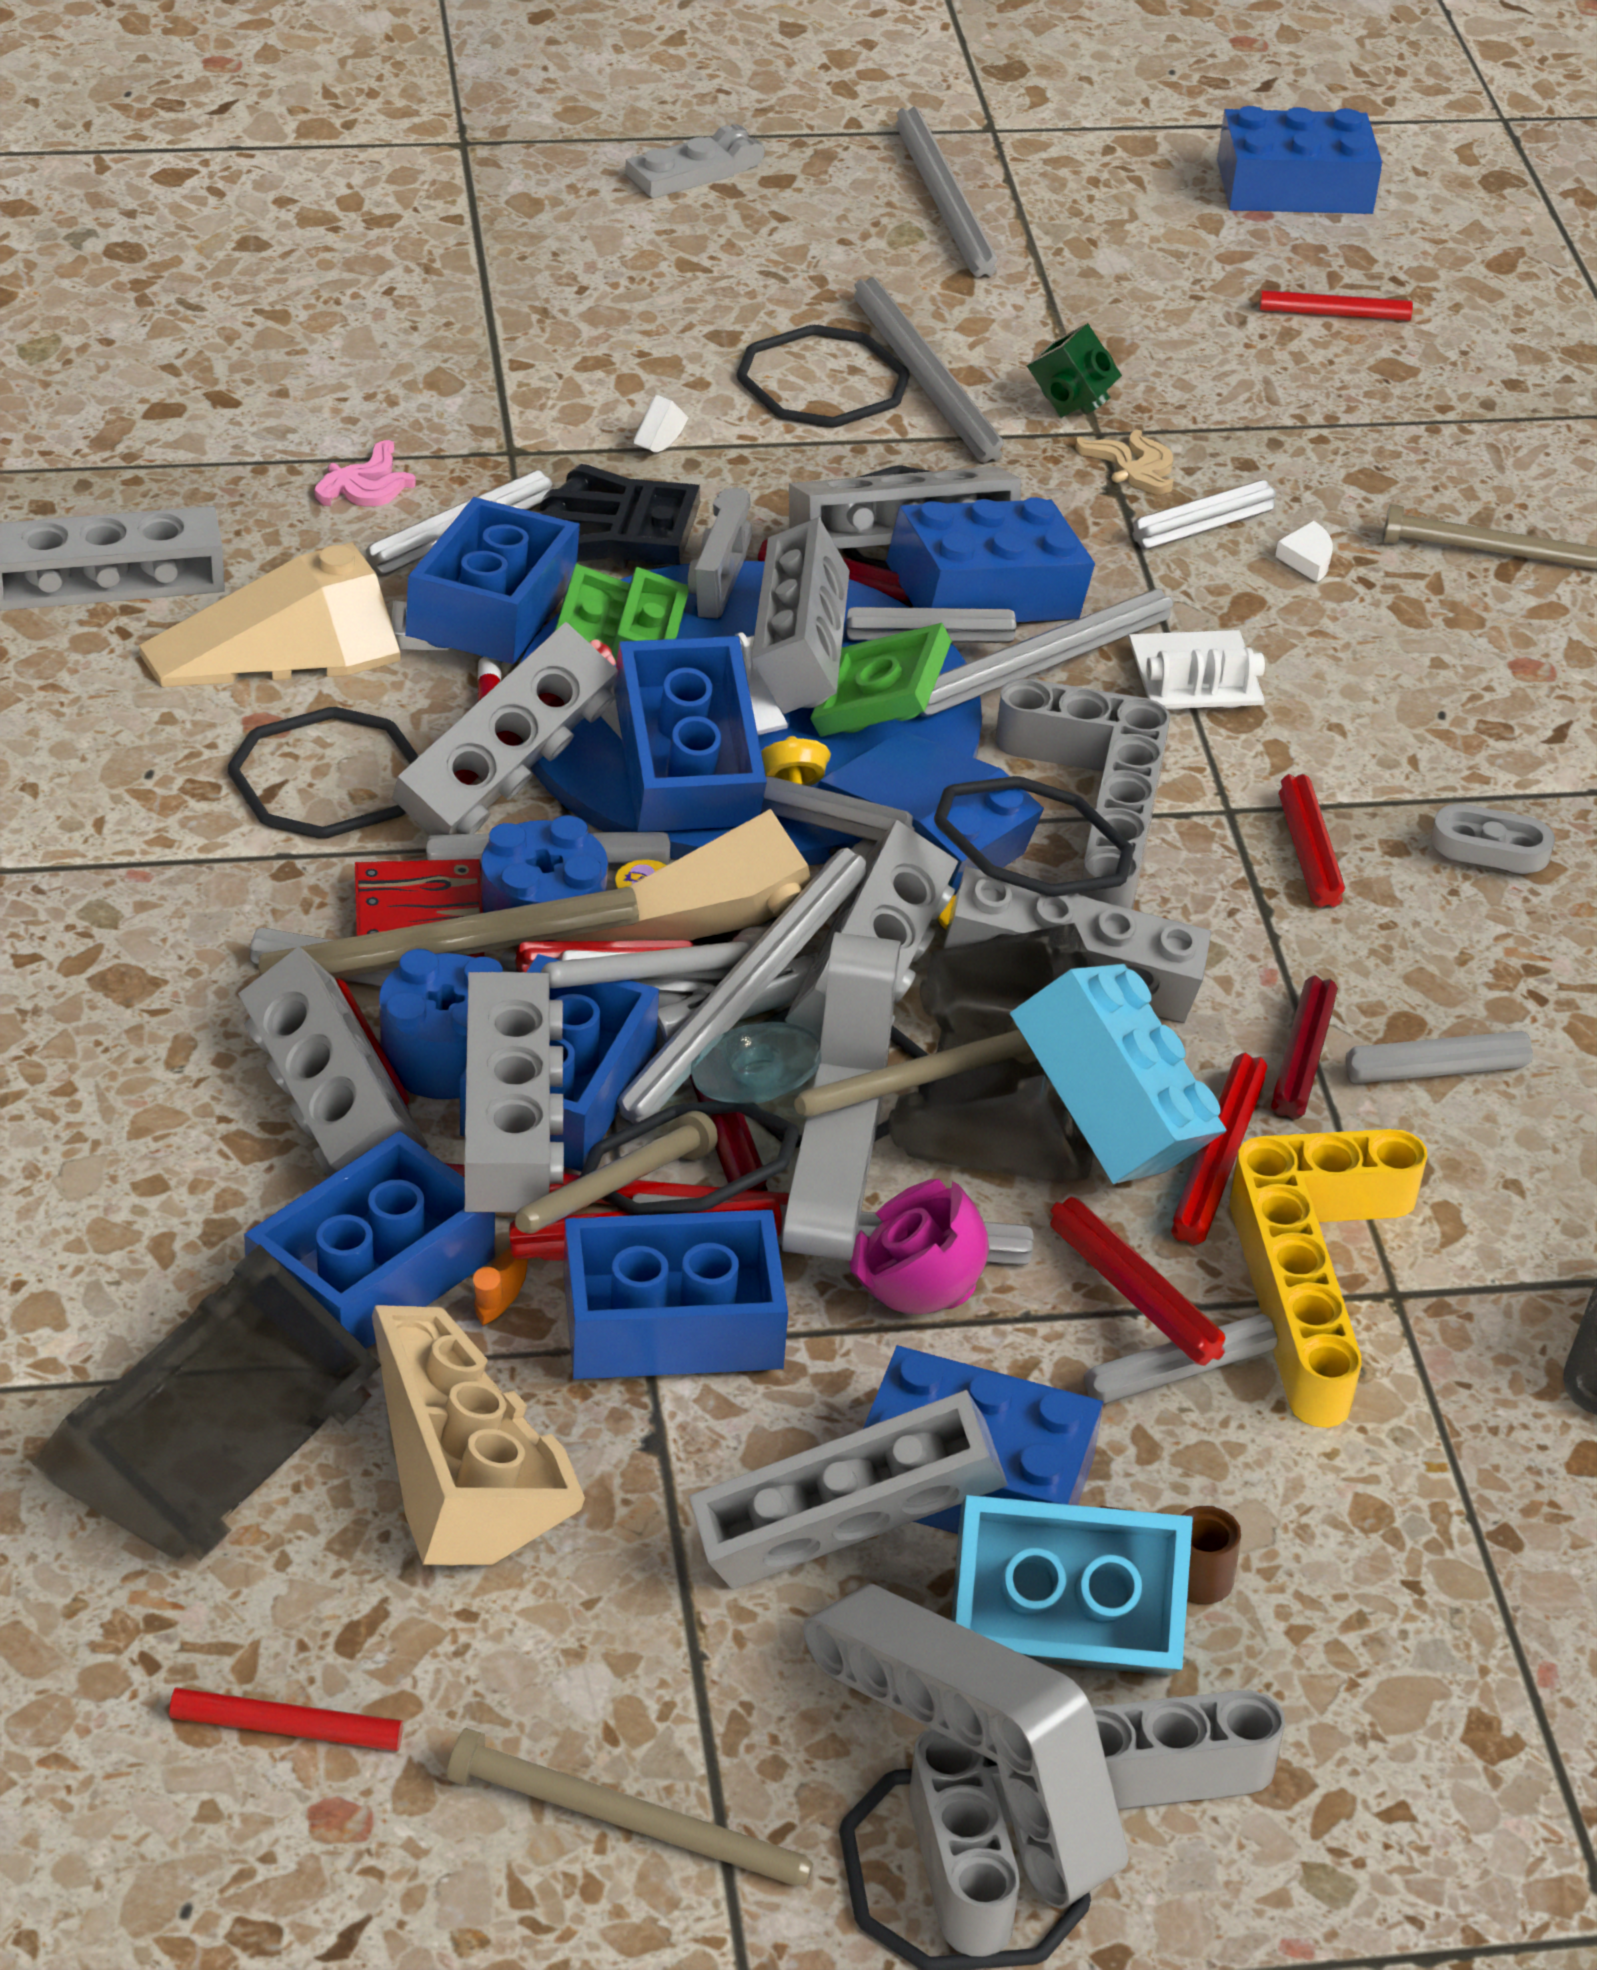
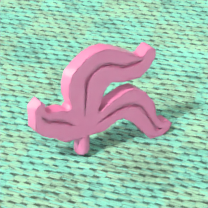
M384 440L375 443L372 458L365 464H353L342 469L336 463L329 464L328 471L330 473L326 474L315 487V499L323 506L331 507V499L338 497L340 494H345L346 498L357 506H381L392 501L403 488H414L416 486V477L406 472L392 473L393 456L391 453L394 452V442Z

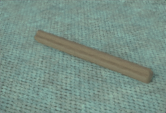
M624 887L300 947L334 978H343L399 967L401 956L414 949H426L434 954L452 953L469 955L518 946L525 941H546L634 925L639 921V910L633 888ZM297 947L260 955V976Z

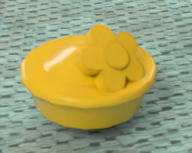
M789 736L786 740L775 742L761 751L766 777L771 776L806 786H812L824 778L826 765L831 756L826 745L815 740L797 739L795 736Z

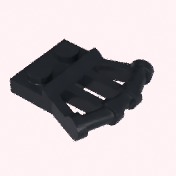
M579 464L567 474L566 482L560 488L552 489L544 495L539 514L580 524L577 562L610 558L622 569H626L629 560L644 561L650 565H680L700 506V485L629 479L587 464Z

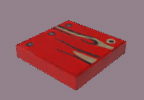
M479 859L355 862L357 936L483 913ZM485 952L469 954L466 956L474 958L485 957Z

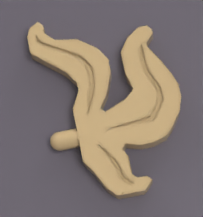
M1135 430L1131 433L1129 447L1125 443L1115 440L1090 441L1080 436L1076 439L1075 448L1081 456L1105 459L1116 465L1117 472L1113 473L1111 477L1113 482L1119 483L1127 480L1133 487L1155 495H1162L1172 491L1174 479L1165 480L1161 478L1171 473L1173 464L1171 450L1156 441L1142 437L1141 430ZM1131 451H1132L1136 456H1138L1139 459H1137L1136 461H1133V460H1132Z

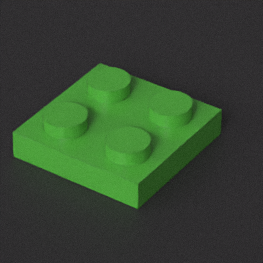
M943 623L842 647L837 694L830 696L824 703L815 707L810 718L820 737L843 731L845 733H855L868 725L893 719L905 721L925 712L952 642Z

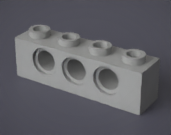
M998 466L789 483V529L820 517L837 549L889 545L900 505H920L929 501H937L944 504L971 503L981 499L995 502L1021 501V478Z
M215 506L0 523V611L225 592L223 548Z
M820 517L768 538L751 660L783 714L801 707H817L828 700L830 696L837 694L850 571Z
M565 622L398 775L392 799L430 835L475 834L488 820L491 813L487 808L501 795L507 800L512 799L531 779L533 773L529 769L543 756L548 761L555 759L574 737L571 730L582 719L586 718L592 723L607 710L615 698L611 693V689L619 670L573 627ZM542 693L555 694L563 700L565 705L562 707L547 706L539 699L538 695ZM501 731L514 732L521 737L524 744L519 746L506 745L498 739L496 734ZM463 769L471 770L480 776L482 783L478 785L463 784L455 777L454 772Z
M898 820L867 852L865 857L866 876L843 901L785 1018L786 1022L820 1044L828 966L834 932L901 941L895 1005L907 992L915 978L916 973L909 969L911 961L916 962L921 957L935 935V930L928 926L931 919L935 920L940 916L954 894L955 889L949 886L948 882L958 861ZM893 1015L892 1025L895 1020V1015Z
M966 866L951 909L940 960L1044 987L1070 969L1125 964L1127 969L1135 971L1147 985L1151 994L1149 1005L1156 1016L1185 1023L1204 978L1212 930L1074 894L1057 897L1045 896L993 879L985 875L981 870Z
M300 946L238 993L251 1017L244 1022L245 1028L258 1046L266 1053L271 1054L273 1060L266 1064L267 1069L276 1083L287 1094L294 1097L296 1102L289 1107V1110L299 1126L311 1138L317 1140L319 1146L312 1152L320 1167L329 1177L399 1130L424 1149L429 1147L334 977Z
M468 972L465 1212H517L520 1208L549 1194V1184H563L564 1145L563 1142H550V1135H563V1094H550V1087L563 1086V1046H549V1040H562L563 1001L549 1000V973Z
M964 1390L691 1494L689 1499L708 1563L733 1590L961 1504L966 1495L982 1496L1006 1487L1008 1484L987 1422L968 1391Z

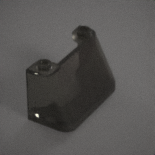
M1075 923L932 951L927 979H923L920 983V998L926 1014L930 1017L934 1016L941 1029L936 1053L1007 1033L1009 1025L1014 1021L1010 1015L1011 1011L1068 970L1095 967ZM1011 1058L929 1082L927 1102L916 1091L904 1093L898 1097L895 1109H892L889 1113V1131L894 1144L898 1148H903L906 1154L913 1159L1058 1184L1084 1180L1089 1177L1094 1152L1039 1061L1024 1064L1015 1058Z
M260 1244L234 1267L232 1271L235 1274L227 1285H222L214 1294L210 1293L206 1296L189 1318L108 1390L104 1387L94 1398L89 1395L62 1420L33 1462V1465L54 1486L177 1562L182 1561L189 1553L199 1562L205 1559L232 1531L224 1522L227 1517L330 1419L334 1418L343 1426L371 1399L373 1395L364 1385L382 1366Z

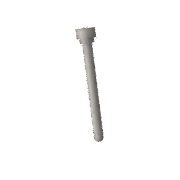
M770 926L746 928L729 943L550 962L542 968L541 973H549V988H563L734 968Z

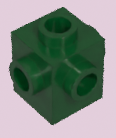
M1088 323L1051 342L1026 365L1041 387L1044 396L1050 401L1060 418L1078 409H1081L1083 414L1086 415L1102 406L1110 399L1107 390L1122 376L1111 354L1103 347Z

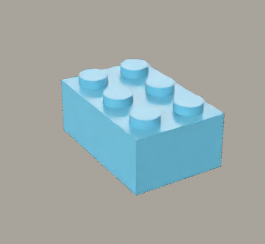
M1125 964L1070 969L1010 1012V1015L1113 1184L1165 1173L1227 1131L1218 1117L1220 1106L1216 1097L1204 1083L1196 1081L1183 1060L1186 1052L1181 1040L1171 1028L1161 1024L1149 1005L1151 994L1147 985L1135 971L1127 969Z
M966 1495L960 1506L951 1621L1039 1663L1172 1676L1183 1668L1193 1517Z

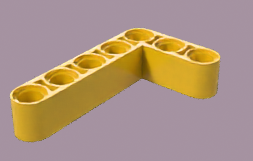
M1396 1129L1260 1136L1250 1138L1242 1143L1238 1150L1229 1197L1230 1209L1261 1313L1271 1319L1273 1329L1277 1335L1278 1342L1277 1346L1273 1349V1353L1289 1406L1296 1417L1314 1427H1333L1347 1420L1352 1409L1362 1365L1361 1353L1319 1223L1397 1218L1413 1211L1417 1203L1427 1161V1148L1422 1140L1412 1133Z

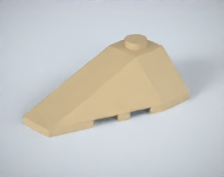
M353 542L331 545L323 550L300 555L139 645L140 656L161 687L232 683L238 678L239 673L272 672V680L292 679L291 670L326 668L327 677L348 676L400 661V649L376 573Z
M769 809L630 885L629 887L633 888L636 894L639 910V921L636 924L553 939V941L693 940L757 926L773 917H779L811 881L809 867L773 811Z
M375 1305L372 1321L404 1510L423 1565H493L582 1509L585 1497L564 1447L552 1433L540 1436L524 1418L527 1409L526 1403L515 1391L503 1393L484 1370L488 1361L487 1358L443 1307Z

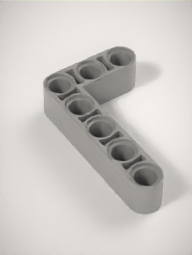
M1034 679L1012 680L1005 684L1001 690L995 736L996 744L1005 753L1016 757L1104 771L1095 810L1132 845L1134 853L1127 881L1123 885L1082 892L1079 895L1133 910L1164 761L1170 722L1169 711L1159 702L1142 697ZM1093 824L1084 857L1081 880L1115 875L1121 851Z
M834 932L828 966L819 1064L813 1088L887 1067L901 941ZM883 1096L806 1118L787 1205L782 1251L852 1260Z
M867 1583L804 1621L803 1634L808 1650L815 1662L829 1676L997 1762L1023 1866L1035 1890L1051 1906L1059 1909L1069 1906L1126 1868L1129 1861L1128 1849L1095 1715L1084 1692L1072 1679L1061 1672L875 1584Z
M1239 1690L1092 1707L1117 1809L1251 1794L1266 1788L1272 1782L1275 1775L1285 1728V1716L1276 1701L1260 1692ZM927 1728L919 1735L914 1745L909 1806L939 1923L947 1943L957 1951L969 1956H989L998 1953L1007 1946L1012 1936L1019 1891V1871L1005 1822H1012L999 1768L996 1761L931 1728Z

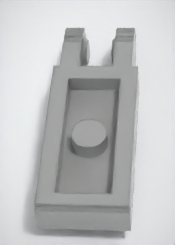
M732 124L731 126L720 127L712 138L710 136L696 137L690 139L687 143L665 149H651L646 154L626 159L625 174L653 199L734 176L735 173L748 170L749 167L753 169L754 166H758L760 162L762 163L761 160L765 158L764 153L766 152L764 151L765 147L759 140L748 137L749 133L744 127Z
M730 487L729 489L719 491L720 494H717V498L713 502L714 515L717 517L712 529L706 528L703 533L699 560L693 559L690 563L688 590L690 594H697L698 617L718 619V617L722 616L746 558V551L752 538V523L746 520L750 508V493L747 490H743V488Z

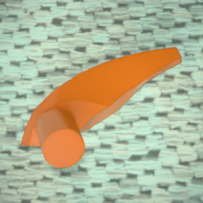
M510 1247L490 1267L480 1268L473 1275L474 1309L482 1326L499 1317L518 1296L526 1279L528 1258H514Z

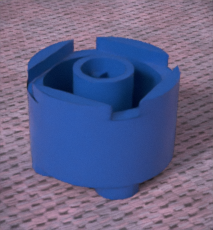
M571 815L560 816L553 821L536 820L519 824L502 823L493 827L489 832V842L482 854L483 913L607 891L608 858L602 844L588 832L586 822L579 817Z
M414 949L401 956L399 967L394 969L382 984L379 994L380 1045L397 1076H399L404 1089L415 1095L432 1099L460 1098V1077L467 1067L468 972H503V967L495 959L490 957L474 958L452 953L434 954L426 949Z

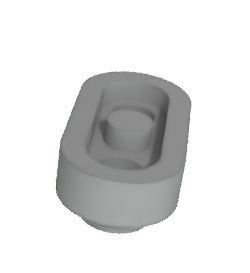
M1452 804L1443 807L1437 812L1431 841L1437 851L1452 861L1469 862L1505 869L1516 874H1528L1540 871L1549 864L1555 836L1549 826L1532 817L1466 804Z

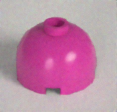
M929 1179L911 1186L887 1201L875 1212L883 1223L874 1230L870 1238L862 1230L856 1236L852 1260L849 1261L851 1272L877 1300L887 1307L907 1315L935 1313L945 1308L952 1309L967 1301L975 1291L976 1282L983 1273L990 1249L984 1220L974 1202L959 1184L952 1181V1188H946L940 1179Z

